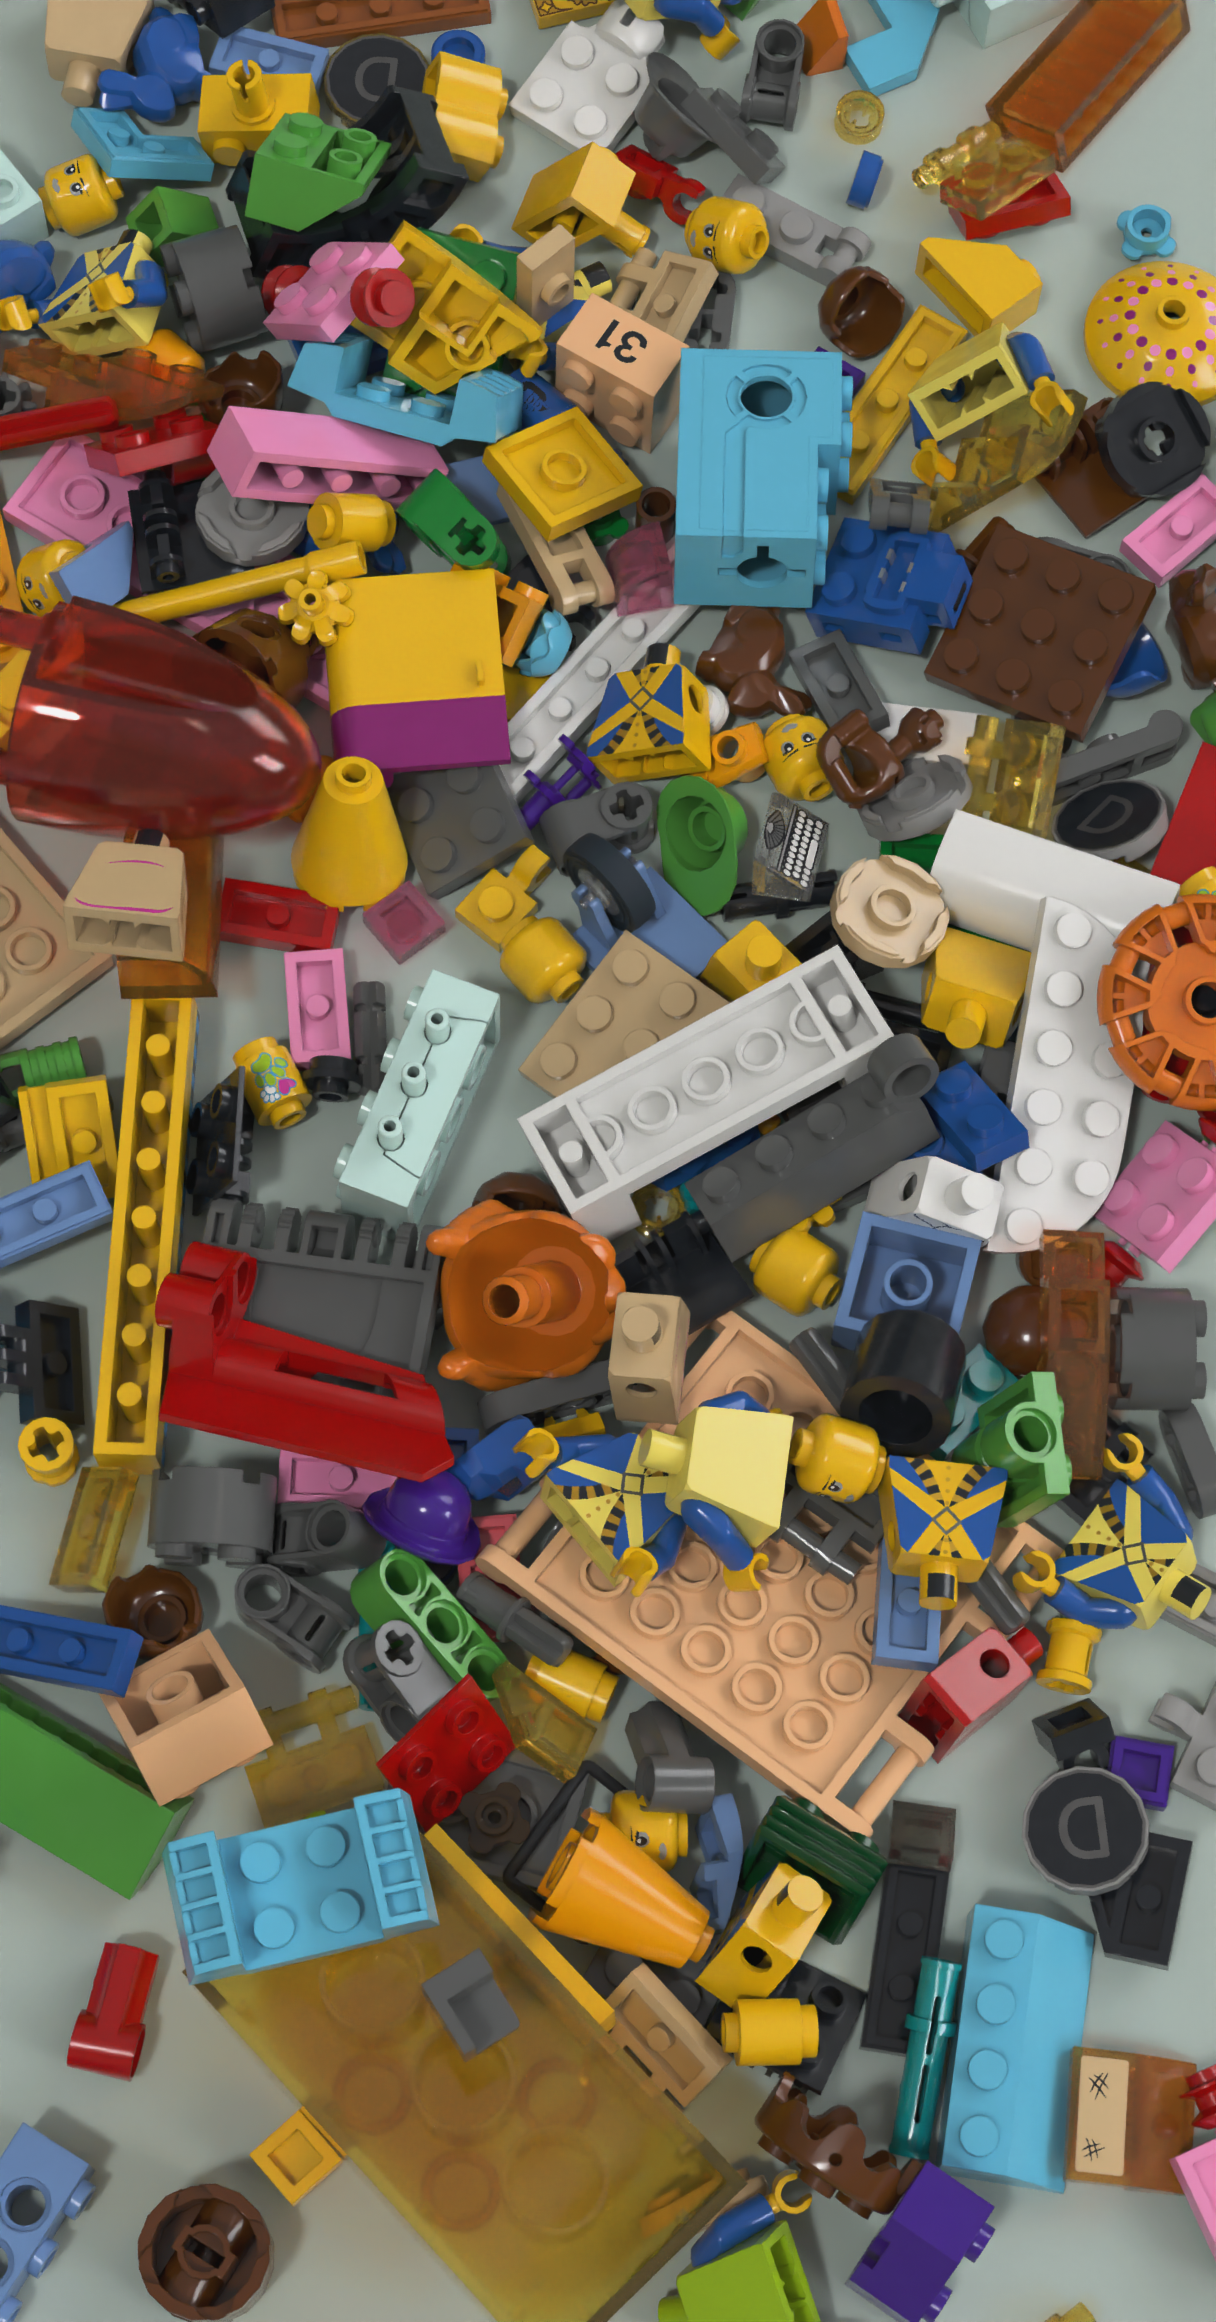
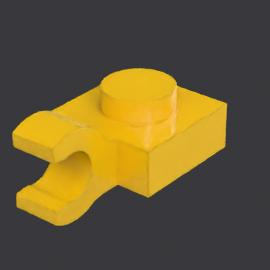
M532 844L519 857L507 878L492 868L455 908L456 918L500 953L502 951L500 943L506 933L524 918L535 915L538 912V903L529 895L551 873V869L547 866L551 858Z

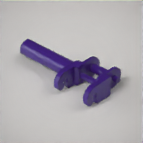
M564 734L557 740L569 753L567 761L572 766L553 785L547 781L540 782L539 777L529 769L523 774L537 791L520 808L530 831L538 824L539 818L544 811L562 801L581 798L591 786L596 790L602 788L596 780L600 774L595 770L594 764ZM578 772L582 779L564 797L560 790Z

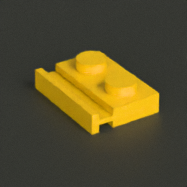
M106 1074L48 1082L41 1086L18 1087V1099L32 1184L90 1160L107 1199L115 1198L118 1151Z

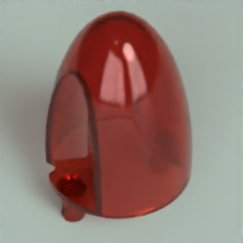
M74 595L70 604L59 601L50 613H45L43 617L4 608L0 605V644L31 651L15 702L8 748L4 750L0 747V785L6 786L9 808L17 821L100 837L134 839L136 832L139 830L156 829L164 833L169 840H202L237 835L266 827L286 818L301 808L314 794L321 779L322 761L319 746L310 727L281 693L236 660L178 630L114 606Z

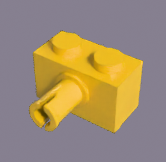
M238 60L228 68L226 75H203L197 132L203 150L213 163L236 166L244 151H257L285 113L301 112L319 117L320 103L311 73L262 74L260 66L253 60H248L247 66L250 74H246L243 60Z
M595 142L585 145L533 175L511 227L513 231L533 244L558 224H561L575 238V248L601 235L622 250L629 258L635 255L639 247H644L650 235L649 227L639 223L622 210L636 172L619 161L614 152L597 145Z

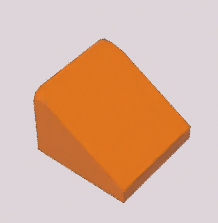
M818 0L796 24L804 34L805 45L802 70L806 76L843 69L846 59L849 35L837 0Z

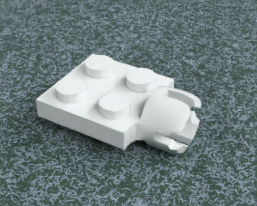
M624 0L613 1L598 23L589 28L580 26L571 20L508 104L510 115L571 153L591 142H595L597 145L613 151L636 120L634 116L635 108L650 82L646 66L647 56L652 52H658L665 43V36L663 35L664 26L659 20L644 21L637 17L634 18L630 14L632 10Z

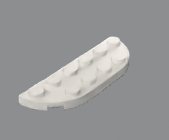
M1049 896L1040 899L1006 1100V1107L1028 1130L1030 1148L995 1165L993 1179L1001 1182L1004 1191L993 1236L990 1242L981 1248V1252L1015 1254L1032 1251L1052 1245L1076 1232L1089 1221L1106 1200L1114 1185L1123 1155L1134 1083L1123 1073L1110 1054L1108 1048L1113 1047L1106 1024L1099 1026L1097 1014L1098 980L1102 965H1109L1116 951L1112 946L1115 937L1087 912L1063 900ZM1133 970L1131 975L1137 977L1135 971ZM1143 1011L1129 1016L1136 1038L1142 1036Z

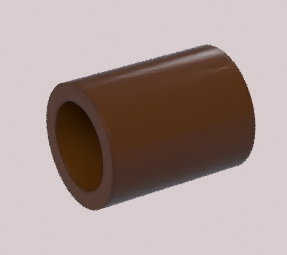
M650 487L642 491L639 500L636 501L635 533L638 539L648 546H662L673 537L676 500L670 491L662 487Z

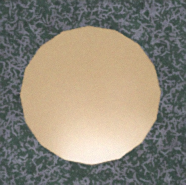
M881 855L879 859L865 861L866 858L854 862L835 885L829 904L832 925L843 944L862 960L882 968H908L925 961L945 937L950 919L948 905L944 909V903L939 896L942 890L935 878L918 864L896 855Z

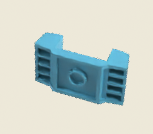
M342 332L334 343L316 341L305 343L287 385L323 401L333 417L441 447L456 439L496 443L497 439L502 440L503 436L508 437L509 433L514 434L515 430L520 431L522 428L523 383L490 368H485L459 379L456 397L441 392L435 395L430 391L426 392L425 398L406 393L405 383L386 377L374 376L372 383L366 382L365 379L374 340L365 334Z
M401 1788L379 1791L353 1797L354 1808L219 1840H217L213 1830L168 1842L162 1852L189 1986L236 1975L270 1970L382 1943L394 1937L439 1926L440 1923L410 1794Z

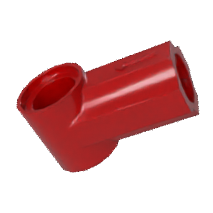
M105 1942L97 1973L94 1977L87 2009H81L73 2029L67 2055V2067L128 2082L132 2081L143 2048L146 2024H143V2019L158 1968L159 1955L122 1943Z

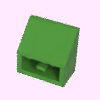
M285 113L255 153L245 216L299 232L361 197L390 155L392 144L378 140L372 132L364 129L349 128L343 130L323 124L319 117L309 113Z

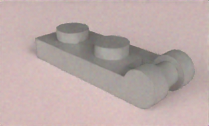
M739 173L722 196L752 203L762 211L769 233V245L765 255L826 287L841 272L851 268L854 262L862 261L871 247V241L868 236L859 229L848 226L843 228L760 184L755 185L749 178ZM823 247L834 252L833 255L825 257L819 253Z

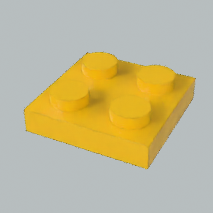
M578 406L486 446L482 459L483 464L547 542L638 501L643 488L642 483Z

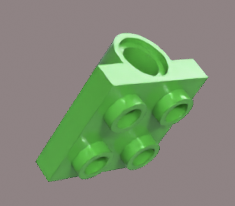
M1032 1371L977 1408L980 1430L959 1443L951 1458V1462L998 1467L1008 1470L997 1527H1016L1070 1494L1069 1486L1072 1480V1464L1064 1450L1061 1427L1064 1418L1063 1400L1056 1390L1054 1372Z

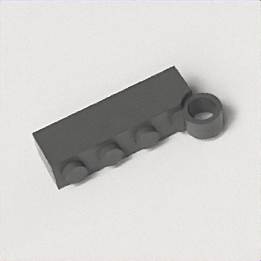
M904 1033L885 1040L871 1054L867 1064L868 1073L684 1183L731 1263L940 1138L924 1103L920 1099L935 1084L939 1075V1066L918 1036Z

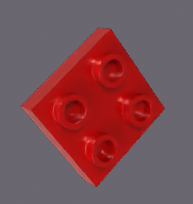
M177 410L154 416L152 418L154 426L133 430L132 424L118 425L115 429L100 431L99 441L84 444L88 465L91 468L123 477L160 467L161 471L165 472L166 478L172 481L173 486L206 478L216 469L207 449L219 424L203 420V415L187 416L186 410Z

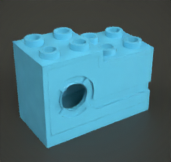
M681 348L674 604L812 608L813 585L825 584L828 515H836L837 492L848 493L849 458L840 457H851L853 424L850 422V412L842 411L852 410L853 376H842V352Z

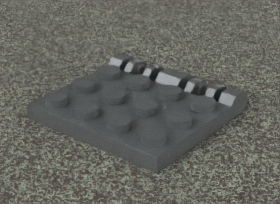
M224 1198L212 1200L203 1243L249 1253L250 1257L257 1259L255 1285L243 1318L244 1320L423 1374L425 1377L441 1291V1271L446 1258L433 1255L428 1251L426 1240L433 1231L443 1229L444 1227L423 1226L415 1266L412 1268L417 1247L418 1230L415 1223L403 1222V1224H399L395 1235L391 1265L375 1263L382 1239L380 1219L366 1217V1219L362 1220L354 1260H349L355 1237V1218L353 1215L310 1210L305 1220L300 1251L295 1253L298 1247L299 1232L301 1231L300 1227L302 1224L299 1208L286 1207V1209H282L278 1219L273 1250L259 1248L266 1220L263 1204L253 1202L246 1204L242 1215L241 1201ZM320 1372L311 1378L395 1398L391 1389Z

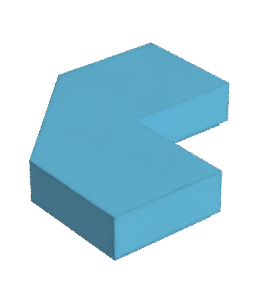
M868 0L885 31L848 45L845 59L847 66L868 100L916 80L924 53L939 16L940 7H934L930 0Z

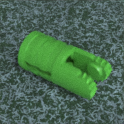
M77 1036L68 1037V1041L53 1042L52 1045H41L28 1051L27 1048L0 1054V1073L3 1070L21 1066L27 1087L87 1077ZM18 1089L11 1091L19 1104Z

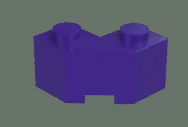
M927 2160L886 2223L879 2229L846 2280L845 2285L897 2322H919L921 2318L927 2322H934L953 2292L945 2284L962 2258L965 2257L975 2263L996 2229L986 2223L995 2207Z

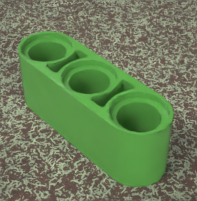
M393 1549L355 1576L350 1588L352 1604L374 1631L391 1620L406 1622L418 1632L425 1646L456 1684L467 1674L471 1675L489 1702L494 1701L507 1692L512 1681V1670L506 1656L421 1558L402 1549ZM386 1581L389 1582L393 1590L390 1589ZM428 1629L432 1632L434 1638L431 1636ZM398 1640L390 1644V1647L394 1649L403 1645L404 1642Z

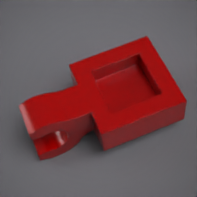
M633 144L617 151L615 154L619 161L636 172L627 195L641 200H652L655 197H659L667 217L677 224L685 225L692 211L682 206L681 194L685 193L697 199L704 195L706 191L705 186L698 180L677 175L678 168L663 160L656 161L650 153Z

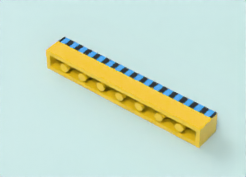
M132 988L93 1455L102 1473L152 1475L154 1469L160 1468L164 1471L168 1423L159 1421V1411L168 1376L172 1329L157 1325L155 1321V1304L158 1291L165 1276L170 1272L180 1274L191 1135L190 1125L200 1021L193 990Z

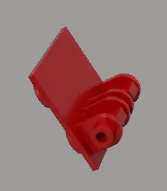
M467 1674L375 1765L392 1789L401 1788L410 1794L416 1821L425 1832H428L436 1823L439 1824L444 1818L451 1815L459 1806L462 1797L466 1793L473 1791L491 1772L499 1768L505 1758L519 1744L473 1677Z

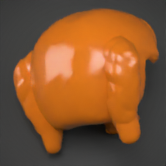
M489 1199L466 1209L443 1229H436L428 1235L426 1240L428 1251L433 1255L446 1257L441 1271L440 1290L445 1331L449 1341L455 1348L444 1354L437 1366L438 1372L442 1377L450 1380H463L486 1392H496L529 1382L532 1379L544 1377L551 1379L563 1378L582 1372L595 1360L604 1343L612 1338L617 1296L619 1292H626L625 1281L615 1267L616 1252L608 1239L588 1232L580 1223L572 1218L548 1210L515 1211L498 1200Z

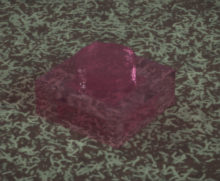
M409 880L362 913L365 926L398 965H401L446 932L443 919Z

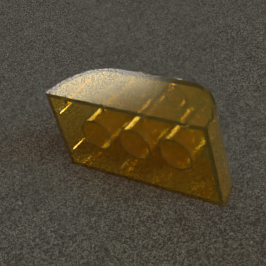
M420 1831L419 1836L440 1923L439 1926L394 1937L382 1943L270 1970L236 1975L192 1985L207 2006L291 2103L301 2111L319 2134L490 2322H607L748 2184ZM477 1948H480L493 1969L495 1982L517 2015L520 2026L516 2031L465 2063L423 1996L421 1984ZM185 1968V1969L182 1971V1973L184 1974V1976H185L186 1979L188 1980V1978H187V1973H186V1968Z

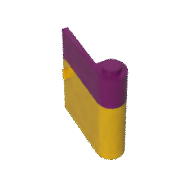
M494 568L348 578L335 581H341L349 587L351 596L341 604L353 610L354 619L346 627L335 624L333 627L338 636L337 641L331 646H325L333 762L350 756L365 758L373 762L380 769L386 788L392 785L394 780L393 773L511 764Z

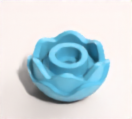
M546 609L542 610L520 658H517L515 661L516 666L521 669L519 671L520 674L527 677L551 675L558 669L565 658L573 634L568 621L556 609L553 612Z

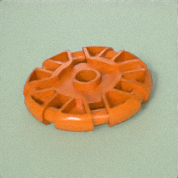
M1189 894L1178 896L1177 903L1163 908L1159 904L1151 906L1131 920L1120 932L1112 944L1116 951L1110 964L1102 965L1097 987V1014L1099 1026L1106 1024L1113 1047L1108 1048L1110 1054L1123 1073L1136 1086L1147 1094L1154 1090L1170 1098L1169 1105L1188 1110L1216 1111V1016L1213 1018L1202 1017L1194 1010L1191 1001L1192 993L1198 985H1206L1216 991V895ZM1184 926L1186 929H1189L1193 943L1177 947L1172 930ZM1138 960L1146 961L1155 966L1147 982L1131 975ZM1144 1011L1143 1023L1150 1034L1136 1038L1129 1016ZM1171 1053L1189 1061L1181 1076L1165 1069Z

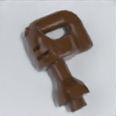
M916 707L911 708L900 720L897 735L887 742L885 738L870 727L866 714L857 708L851 710L821 736L817 744L816 757L836 796L843 803L848 804L849 808L862 809L863 805L881 798L903 779L905 774L901 763L902 760L911 753H926L941 744L942 740L940 738L942 734L940 729L944 727V722L941 716L933 709H928L925 712ZM843 747L852 764L853 775H851L840 755V750Z

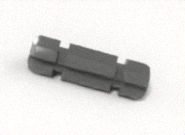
M361 981L353 987L354 1012H356L354 1014L355 1062L357 1063V1075L362 1078L361 1090L357 1093L362 1096H366L369 1090L378 1093L386 1073L380 1071L382 1059L387 1048L386 1013H384L386 1011L385 986L378 981Z

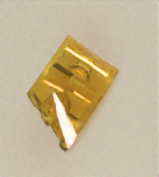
M1075 389L1063 390L1074 404V413L1069 416L1062 405L1056 406L1049 415V419L1053 424L1052 427L1046 426L1030 405L1032 392H1028L984 416L979 437L961 439L955 462L956 474L953 480L932 484L929 495L931 506L928 531L941 532L1044 471L1062 453L1074 435L1088 398Z

